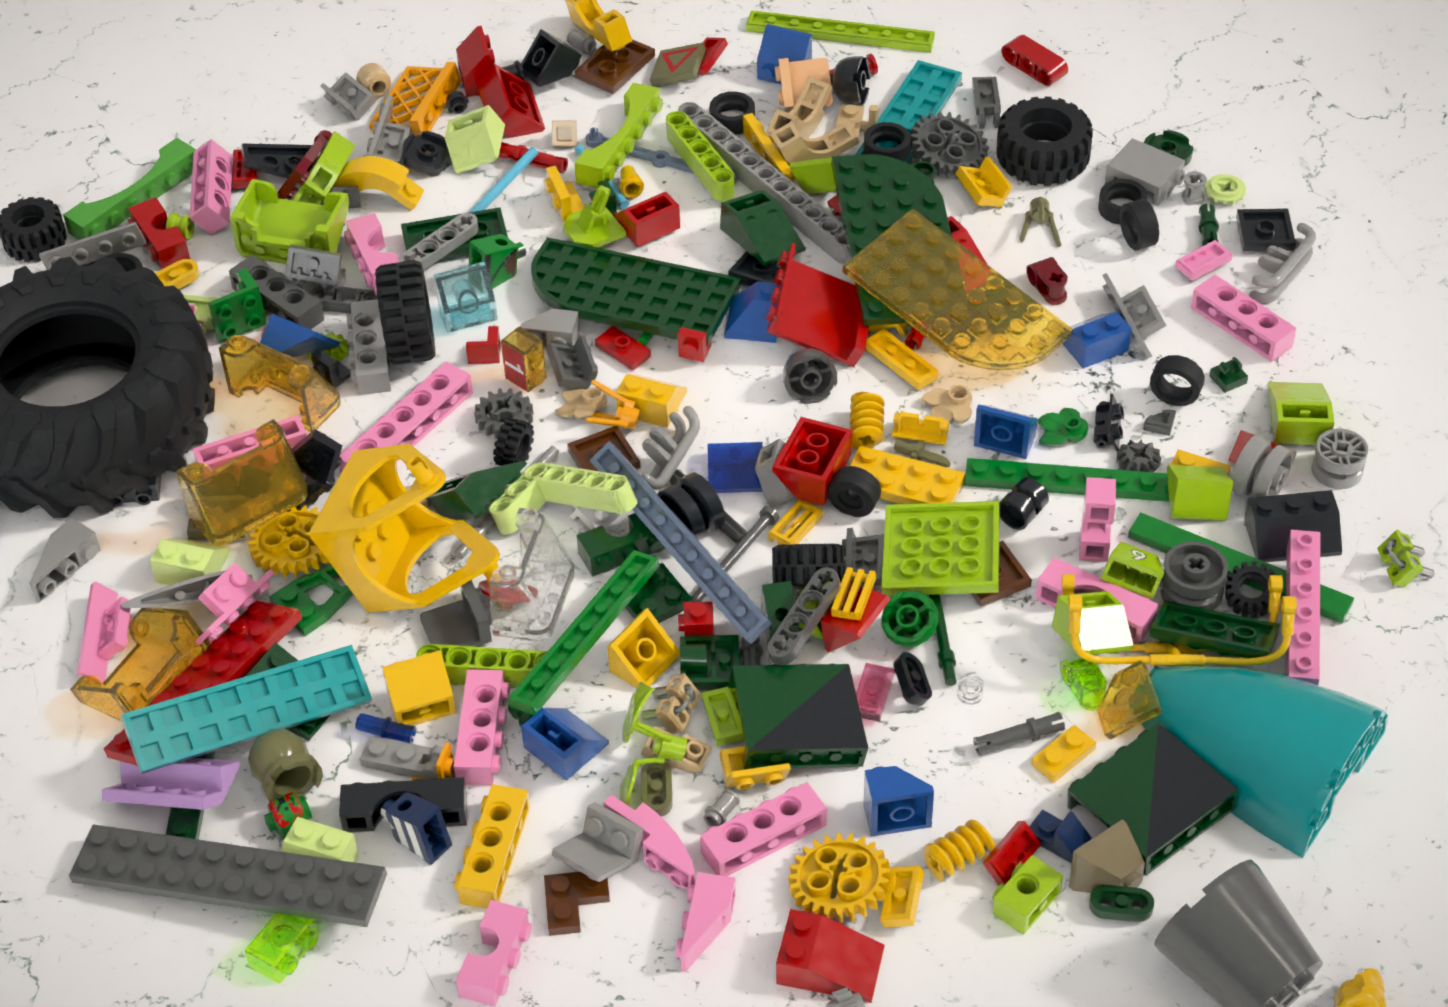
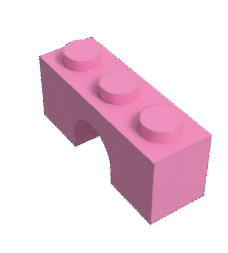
M1086 478L1080 527L1079 560L1108 562L1111 524L1114 521L1116 506V479Z
M491 900L479 927L482 943L493 946L496 949L485 956L467 953L456 978L459 997L496 1007L500 995L504 996L508 990V976L511 969H516L519 964L520 948L522 943L527 942L530 938L532 923H529L527 909Z

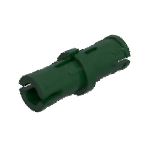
M1203 204L1199 208L1200 222L1198 228L1202 234V246L1214 240L1219 242L1217 236L1219 222L1216 220L1215 207L1212 204L1209 205L1210 211H1208L1207 204Z

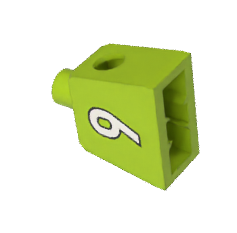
M1119 542L1111 552L1101 579L1153 599L1164 572L1157 555L1127 543Z

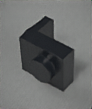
M321 349L311 354L313 361L312 369L315 376L332 389H335L351 377L349 368L330 357Z

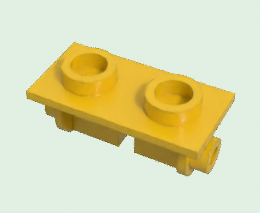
M900 411V413L895 412L891 437L946 445L950 428L949 420H944V417L927 415L922 420L919 419V414Z

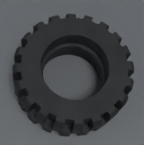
M1037 96L1031 97L1027 101L1023 99L1017 105L1013 104L1000 117L996 147L999 163L1010 176H1016L1017 180L1023 183L1027 181L1030 185L1044 184V186H1051L1054 183L1060 185L1064 184L1066 180L1071 181L1086 169L1090 161L1093 137L1091 120L1082 109L1078 110L1077 105L1072 102L1070 104L1066 103L1061 98L1056 100L1049 96H1045V98H1038ZM1037 140H1046L1051 142H1042Z
M411 260L380 265L375 269V281L381 326L389 362L394 365L432 360L436 355L435 339L426 280L421 262Z

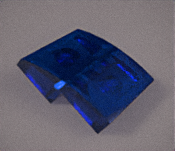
M762 442L707 444L708 482L717 493L763 492L755 471L760 449L763 448Z

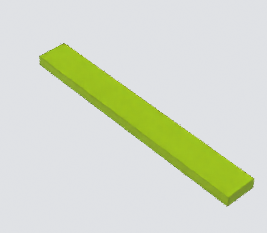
M754 10L750 11L746 23V31L764 33L766 25L770 24L812 34V39L928 53L932 52L935 40L934 31Z

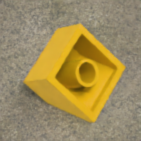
M626 374L616 393L626 399L635 401L634 407L641 409L639 421L668 428L671 423L669 415L678 410L687 393V387L641 375ZM616 400V401H617V408H618V406L624 407V404H623V403H621V402H619L618 400Z

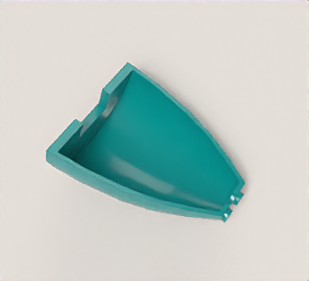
M1154 666L1149 674L1147 685H1140L1133 698V701L1137 702L1134 715L1145 730H1149L1159 723L1238 789L1237 808L1231 812L1233 815L1262 835L1302 858L1330 818L1336 796L1353 771L1360 772L1385 734L1388 723V714H1386L1385 710L1339 691L1286 675L1244 668L1202 666L1160 668Z

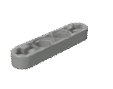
M471 213L458 215L398 257L399 262L419 261L424 271L478 233L477 217ZM446 236H452V237H454V238L451 239V240H443V239H442L443 237H446ZM426 249L435 250L432 253H423V251Z

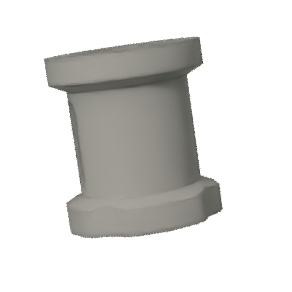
M1198 171L1188 172L1184 176L1186 186L1182 192L1183 201L1189 205L1201 204L1204 201L1203 187L1207 184V177Z

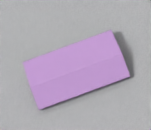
M191 758L144 774H140L138 766L120 761L121 783L103 788L102 801L205 810L223 803L239 769V761Z

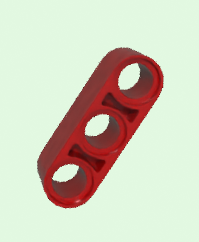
M1026 35L1017 36L1001 48V54L1006 62L1045 86L1052 85L1068 74V65L1062 57Z

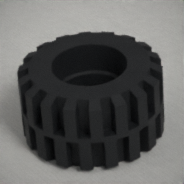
M43 197L18 199L15 203L8 204L7 208L1 210L0 238L5 252L10 257H14L15 260H24L25 262H30L31 260L41 261L39 253L65 245L67 234L58 205L53 204L52 200H45Z
M835 543L782 544L772 548L773 583L791 581L792 586H806L817 570L826 567L836 570L840 583L842 582L845 574V546Z

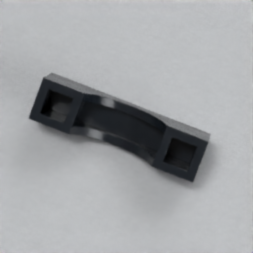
M446 777L444 779L388 780L377 783L355 782L343 784L340 788L339 807L342 830L349 833L374 831L378 823L384 818L381 815L383 804L390 799L396 801L407 792L438 805L446 827L467 826L464 777Z

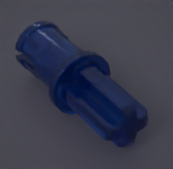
M364 713L359 714L355 724V729L358 731L411 744L414 742L412 736H416L417 730L416 726L392 721L391 717L383 719Z

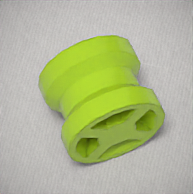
M170 213L166 229L176 226L185 240H190L194 233L195 222L189 219L187 214L180 216L178 213Z

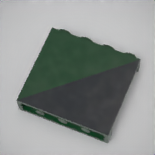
M849 664L732 665L728 688H735L746 744L742 757L744 770L787 763L790 764L791 769L863 767L868 751V743Z
M1157 723L1151 729L1142 731L1137 739L1127 746L1120 747L1111 758L1105 762L1098 763L1082 779L1079 778L1073 781L1068 788V808L1072 810L1078 804L1083 805L1108 828L1123 819L1127 823L1145 862L1143 874L1147 876L1236 809L1238 789Z

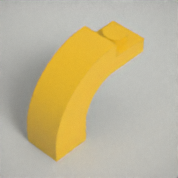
M362 156L352 159L345 164L332 186H357L359 193L366 189L380 190L389 194L410 211L417 206L424 192L423 188L407 177L409 169L397 162L377 156Z

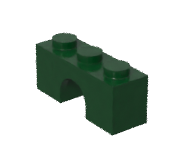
M635 513L628 515L629 534L625 536H611L603 526L576 535L578 554L592 577L621 566L633 550L650 555L662 551L665 547Z

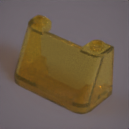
M234 335L219 347L230 394L240 398L243 395V391L254 390V393L259 395L266 387H269L302 403L299 407L300 415L304 416L301 422L305 430L312 432L314 429L317 430L341 405L339 391L315 369L303 362L243 335Z
M274 419L261 425L256 430L255 438L259 446L212 471L204 463L195 462L176 471L188 518L212 544H228L301 504L308 497L306 482L285 433Z
M141 608L132 618L129 626L130 635L136 646L103 683L96 676L84 675L77 680L70 688V691L82 704L121 722L120 717L122 714L147 707L157 695L172 683L175 677L180 675L196 657L211 645L208 639L201 645L195 642L203 632L187 610Z

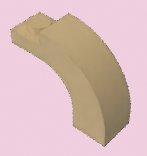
M808 77L793 109L789 113L776 109L767 132L770 134L792 121L800 135L804 138H809L825 114L823 107L833 87L828 83Z
M792 121L770 133L773 141L788 163L838 156L859 144L857 136L847 122L818 138L802 137Z

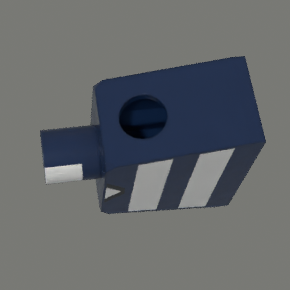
M409 792L404 793L396 801L390 799L383 804L381 815L387 818L396 841L429 865L437 861L452 846L438 805Z

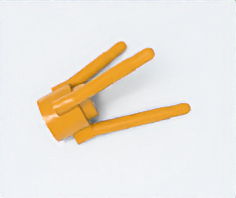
M592 380V385L623 403L624 407L618 406L616 415L596 411L590 415L591 417L586 418V422L635 430L641 410L634 407L635 401L626 399L598 381Z

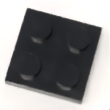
M1288 208L1237 209L1236 220L1243 251H1267L1268 247L1273 245L1287 251L1295 250L1296 242Z

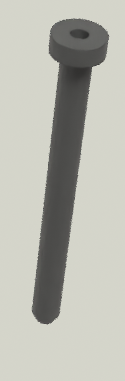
M764 506L759 512V520L720 563L726 572L732 568L768 525L776 524L779 520V514L775 509L770 506ZM699 587L691 597L693 602H702L707 595Z

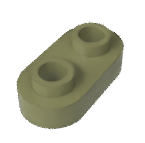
M666 762L664 764H644L641 769L642 803H645L661 817L667 815L673 806L671 768Z

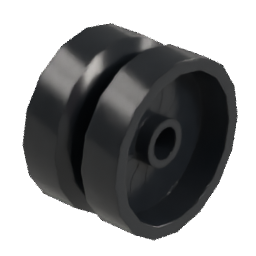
M695 472L689 473L679 479L676 485H669L658 492V495L698 540L702 539L705 533H712L720 528L725 522V511L717 492L700 474Z

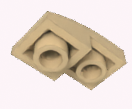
M655 725L653 727L662 733L673 735ZM685 733L683 738H687V747L683 761L677 762L665 759V762L670 767L700 773L712 747ZM648 737L641 755L648 758L657 757V753L652 752L654 738Z

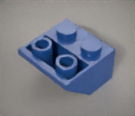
M542 708L535 716L533 715L521 726L524 749L566 781L609 744L607 738L567 708Z

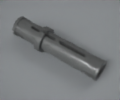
M1058 711L1036 720L1034 717L1028 718L1026 723L979 737L976 736L973 738V744L975 746L987 743L986 746L975 749L978 756H982L983 754L1027 740L1035 742L1040 740L1041 736L1064 731L1065 723L1061 722L1052 725V722L1063 719Z

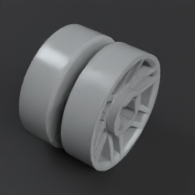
M1342 428L1331 429L1322 433L1317 440L1311 468L1316 480L1324 486L1333 489H1348L1357 485L1362 479L1368 455V445L1365 439L1354 431Z

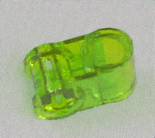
M1082 658L1070 662L1067 660L1061 661L1060 672L1062 678L1073 692L1079 705L1091 711L1102 708L1105 702L1107 680L1097 666V663H1092Z

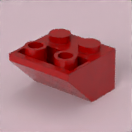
M482 25L477 26L456 48L458 69L466 97L479 95L476 82L495 63L489 35H484Z
M666 191L612 214L626 230V236L636 247L680 229L679 204Z

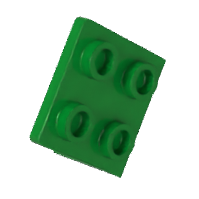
M247 268L237 271L239 283H236V292L208 303L216 339L219 343L267 324L259 286Z

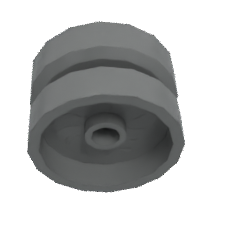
M1191 541L1173 546L1166 553L1163 564L1164 574L1159 588L1163 601L1215 610L1221 604L1228 574L1226 558L1218 549L1207 543Z

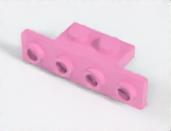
M236 562L198 597L218 619L195 642L198 645H201L206 639L212 642L224 630L221 627L223 623L228 627L240 615L236 611L238 608L242 611L246 610L256 600L252 595L256 593L260 596L271 585L268 579L274 572L270 569L255 582Z
M93 582L90 585L77 674L98 685H102L106 679L108 660L118 652H122L127 646V630L132 615L130 614L131 608H122V602L128 601V599L120 597L117 600L118 593L98 582Z

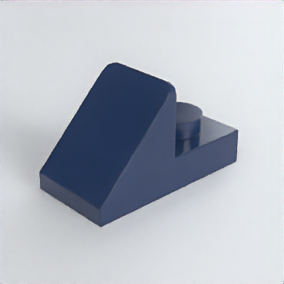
M1042 809L1029 826L1042 844L1041 847L1071 864L1074 850L1092 839L1072 811L1067 814L1064 820H1061Z

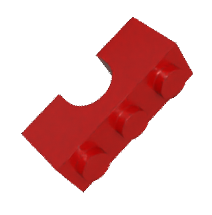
M156 197L128 208L131 217L127 219L128 224L137 223L146 240V245L142 247H147L148 255L153 263L157 262L160 268L164 269L179 260L190 259L187 242L176 226L166 229L167 213Z

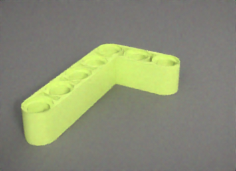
M538 462L526 468L521 473V477L510 484L504 490L505 492L501 497L491 503L489 511L500 533L508 535L520 529L546 501L622 514L632 510L637 505V499L626 476Z

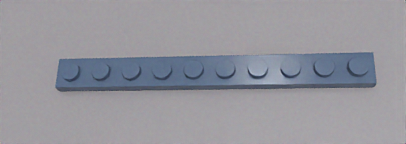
M608 441L589 461L599 472L626 476L637 499V505L632 510L745 640L752 644L772 625V622L616 446Z

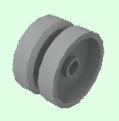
M1254 435L1243 448L1231 474L1233 481L1232 491L1242 496L1252 492V497L1279 495L1290 473L1294 460V451L1281 445H1277L1272 449L1270 440Z

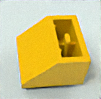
M440 650L382 667L389 704L398 730L456 714L453 693Z

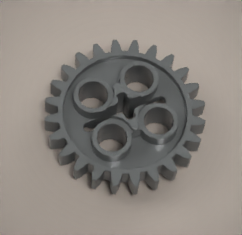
M939 111L937 117L929 113L928 118L922 116L920 121L915 122L910 133V151L915 152L914 159H921V161L931 163L935 170H937V176L943 172L947 178L954 174L959 179L956 176L959 166L980 168L984 158L988 156L989 146L986 145L988 139L982 138L983 131H976L977 124L969 125L970 119L962 121L959 114L956 118H953L951 112H948L947 116H943L941 111ZM943 149H946L945 153L942 156H940L942 154Z

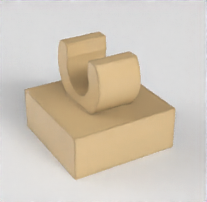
M552 120V146H577V120Z

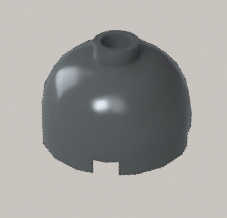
M813 348L801 349L786 361L783 368V383L789 396L801 400V403L805 404L818 403L831 394L830 391L834 385L836 387L837 371L830 357L824 352Z

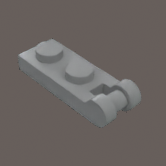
M370 736L359 760L362 767L426 780L438 779L436 763L443 747L433 746L431 748Z

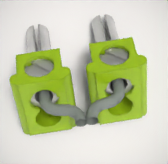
M1398 529L1377 547L1384 564H1392L1386 571L1394 586L1405 587L1417 575L1429 579L1435 576L1434 570L1422 566L1418 558L1425 555L1424 548L1413 545L1409 535L1401 533Z

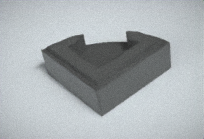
M1166 409L1162 410V413L1148 416L1144 422L1143 430L1170 436L1176 417V410Z

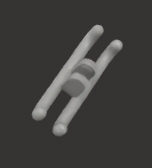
M1305 223L1297 225V231L1306 237L1305 239H1295L1296 249L1293 253L1274 245L1268 247L1266 254L1259 258L1258 264L1263 270L1265 269L1274 275L1269 278L1255 275L1252 277V283L1258 287L1272 288V290L1267 293L1253 290L1249 293L1250 298L1258 303H1270L1279 298L1313 255L1312 245L1316 240V233L1312 227Z
M691 406L683 408V414L689 421L687 432L682 417L677 412H672L669 415V419L675 426L674 437L671 438L662 428L653 427L649 432L651 439L648 438L642 443V449L646 451V454L656 465L650 474L643 473L641 476L654 490L662 489L668 484L699 433L700 420L698 414Z

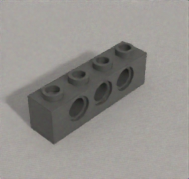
M251 255L229 270L232 288L237 291L236 283H239L237 271L247 268L259 286L264 311L270 316L275 314L308 329H313L324 321L321 300L317 296H312L306 292L301 285L287 279L282 272H277L271 268L266 261H261L254 255Z

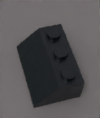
M1332 490L1248 498L1244 523L1256 559L1264 562L1285 561L1291 530L1320 532V557L1342 555L1340 513Z

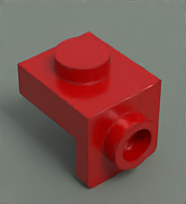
M681 327L677 334L679 357L704 362L712 346L711 342L707 346L706 332Z

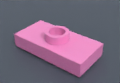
M1214 240L1177 259L1175 267L1191 281H1194L1232 260V253Z

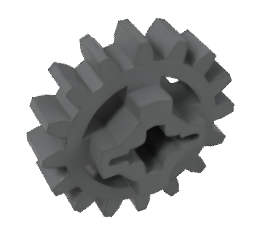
M499 388L497 394L489 391L488 398L480 397V404H475V423L478 424L479 431L485 430L486 436L494 433L496 439H498L497 433L501 431L500 426L504 425V421L509 417L533 423V404L530 403L528 396L523 397L522 391L513 394L512 388H509L507 392H503Z

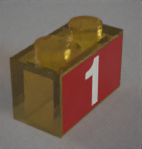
M520 326L501 340L505 379L528 393L536 386L541 385L547 378L543 340Z

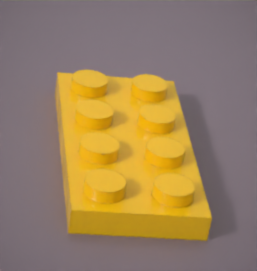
M864 446L858 448L850 466L868 471L878 480L881 486V496L879 499L898 504L955 502L965 481V472Z

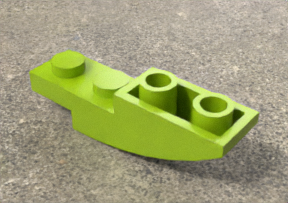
M334 131L309 170V177L300 186L292 200L320 205L341 173L355 144Z

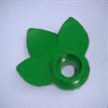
M1063 408L1059 414L1054 412L1046 413L1037 419L1038 424L1046 430L1039 439V444L1060 445L1066 441L1079 442L1087 435V421L1081 418L1080 413L1073 408Z

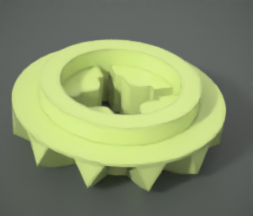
M1219 174L1208 179L1205 191L1207 192V198H1213L1214 203L1223 202L1226 205L1227 202L1235 205L1237 200H1243L1246 186L1238 177Z

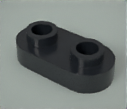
M903 652L893 662L903 698L909 704L922 706L932 696L928 678L921 661L915 655Z

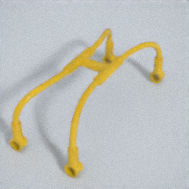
M1062 574L1061 578L1062 595H1069L1068 632L1071 634L1073 649L1082 659L1092 663L1115 665L1150 664V666H1204L1205 664L1261 665L1273 662L1283 656L1289 647L1291 636L1294 634V615L1297 609L1296 597L1282 596V599H1280L1283 590L1282 575H1269V622L1276 623L1281 603V634L1283 635L1281 646L1270 655L1256 658L1205 657L1204 654L1198 653L1216 651L1192 649L1187 645L1178 643L1145 642V644H1133V648L1130 651H1144L1149 653L1150 656H1096L1085 652L1079 643L1078 634L1081 632L1082 595H1072L1075 589L1074 574Z

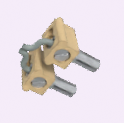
M685 673L680 676L671 677L668 686L654 688L655 691L652 692V695L655 698L670 696V698L661 699L658 707L655 709L643 710L641 713L643 720L660 719L670 733L679 732L681 734L685 731L691 718L685 709L692 711L701 696V693Z

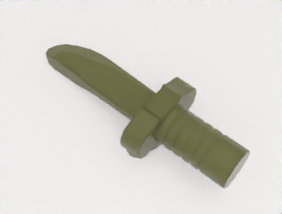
M897 439L894 444V450L911 455V459L918 460L920 457L937 465L950 467L951 463L946 457L924 450L925 443L923 441L913 445Z

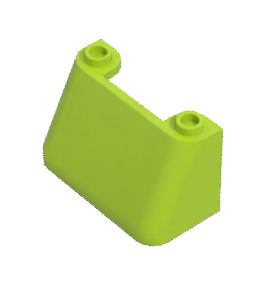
M252 179L230 216L235 247L244 257L248 258L254 255L260 260L287 264L288 249L291 244L336 253L349 209L348 193L330 192L324 198V205L280 199L276 188L271 183Z

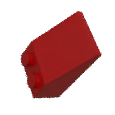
M790 909L776 961V984L832 995V992L847 987L848 991L851 990L852 994L858 992L864 1002L872 1003L885 945L823 915Z

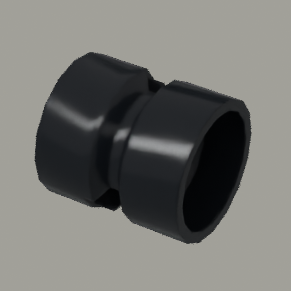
M1022 478L1012 488V492H1009L999 502L1001 520L1012 529H1025L1035 518V515H1038L1048 504L1049 496L1046 489L1032 478Z

